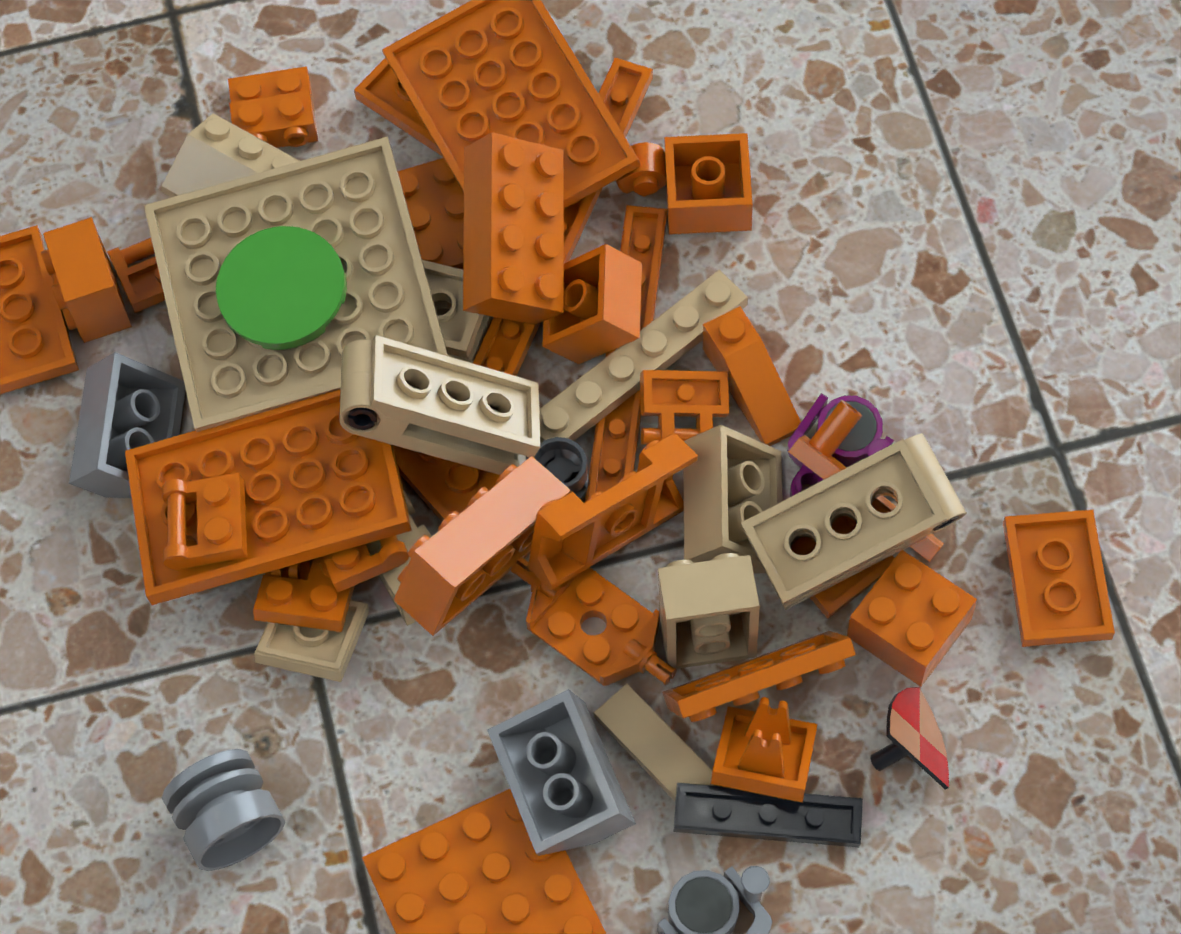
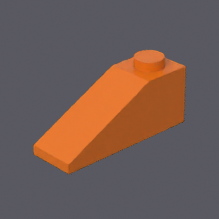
M741 306L704 323L702 349L716 371H728L729 392L760 441L768 446H772L792 436L801 423L800 418L761 337Z

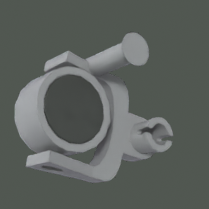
M731 866L724 872V876L709 870L693 871L681 877L672 888L668 901L669 922L664 918L658 923V934H732L739 915V900L754 917L753 924L746 934H769L772 919L760 904L762 892L768 888L770 883L767 871L759 866H750L745 869L740 877Z

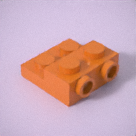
M307 66L228 79L232 124L276 148L286 146L300 147L306 143L318 141Z

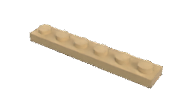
M719 269L640 331L639 339L617 348L539 409L540 442L542 443L554 437L568 438L575 441L640 390V373L643 370L667 369L703 341L704 323L739 306L742 309L748 305V297Z

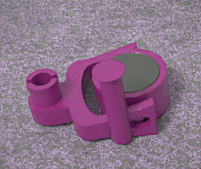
M821 393L790 437L787 451L791 449L799 437L806 435L818 420L817 432L841 400L851 405L862 415L832 455L845 467H849L892 445L894 440L888 436L885 439H881L883 420L878 409L869 400L859 396L844 395L831 400L827 404L828 397ZM788 452L789 457L800 467V470L791 482L790 497L802 491V485L809 484L813 486L823 479Z

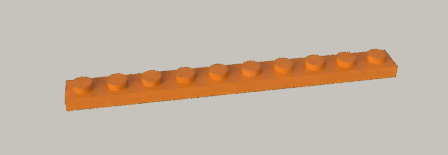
M614 58L598 94L626 137L653 79V69ZM602 188L564 209V263L570 260ZM494 317L474 358L473 364L517 376L541 323L533 325Z

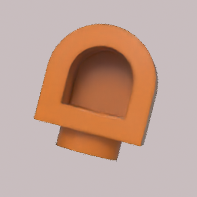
M643 142L631 145L641 166L617 179L616 183L620 190L626 194L634 191L642 197L652 195L666 184L665 151L660 145L655 143Z

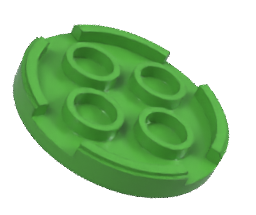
M293 226L267 228L242 240L225 258L216 282L217 303L230 329L245 340L261 345L264 349L271 350L299 347L322 335L326 331L325 328L338 313L341 304H344L347 291L345 271L334 248L318 234Z

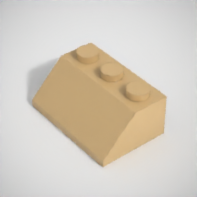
M213 113L188 133L161 186V192L169 197H175L299 162L300 160Z
M720 424L684 441L698 455L696 462L683 469L684 560H690L693 563L710 561L715 556L724 553H735L739 556L750 555L753 573H766L743 530L741 522L783 501L781 451Z

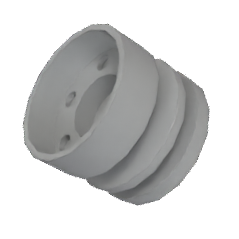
M226 750L205 757L174 777L164 789L162 800L168 811L173 814L172 819L177 828L186 830L183 840L200 870L212 871L222 869L243 861L272 842L285 825V820L270 792L261 789L263 784L262 777L258 770H255V765L245 750Z

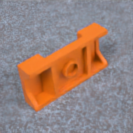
M673 433L661 441L654 440L643 448L639 455L637 472L632 471L628 473L617 485L605 492L598 491L592 494L585 503L574 492L567 494L559 500L553 499L546 502L536 515L528 568L551 591L683 512L684 501L673 481V475L696 462L698 455L676 433Z

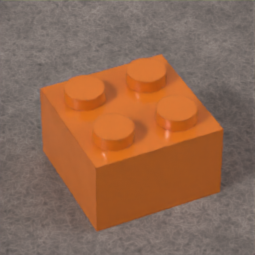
M748 133L664 137L669 234L752 231L753 201Z
M92 217L43 233L48 249L41 251V256L49 276L51 275L54 283L52 290L58 307L63 312L69 330L77 328L83 342L86 343L132 327L109 257Z
M604 244L564 263V313L543 322L542 347L572 362L581 364L639 339L642 263L608 244Z
M901 550L851 614L847 636L922 687L972 620L977 599L904 550Z

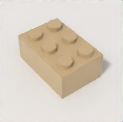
M724 553L715 556L710 561L693 563L690 560H677L669 563L666 567L658 568L660 626L667 664L679 669L757 657L760 605L750 555L739 556L735 553Z

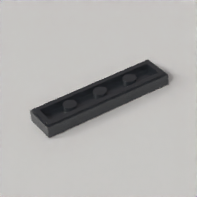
M677 783L673 832L859 848L861 845L863 798L804 793L802 803L723 786Z

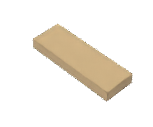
M628 684L624 685L593 712L594 718L674 801L676 799L677 783L718 786L711 784L712 770Z

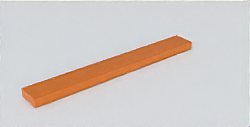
M626 205L620 251L642 263L641 331L654 321L668 209ZM616 349L607 352L605 358ZM640 390L596 423L586 500L598 491L605 492L617 485L625 475L635 470L642 417Z

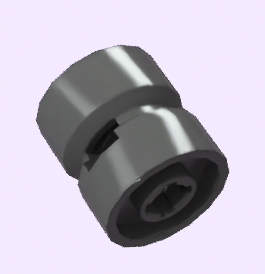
M554 437L540 443V449L534 458L566 485L571 492H574L585 502L589 477L584 450L577 442L562 437Z

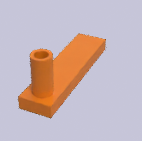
M841 400L811 439L806 435L799 437L788 452L824 480L847 468L832 455L862 415L851 405ZM884 496L877 497L872 503V507L880 513L891 512L896 507ZM929 534L923 540L909 547L930 562L944 543L933 534Z

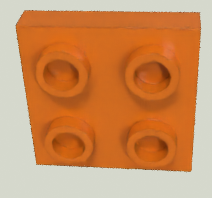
M767 697L760 699L755 712L728 706L712 771L711 784L803 803L818 724L790 719L788 703L786 701H780L778 708L773 709L769 706L770 700Z

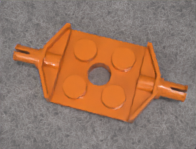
M520 557L517 560L518 564L514 563L511 572L531 585L532 594L526 618L527 629L600 684L607 686L637 672L643 674L645 671L659 679L664 685L669 684L670 679L674 678L677 669L659 658L654 651L660 622V611L655 609L652 613L590 567L550 591L528 568V561L524 557ZM598 617L606 623V628L598 635H588L581 629V625L588 618Z

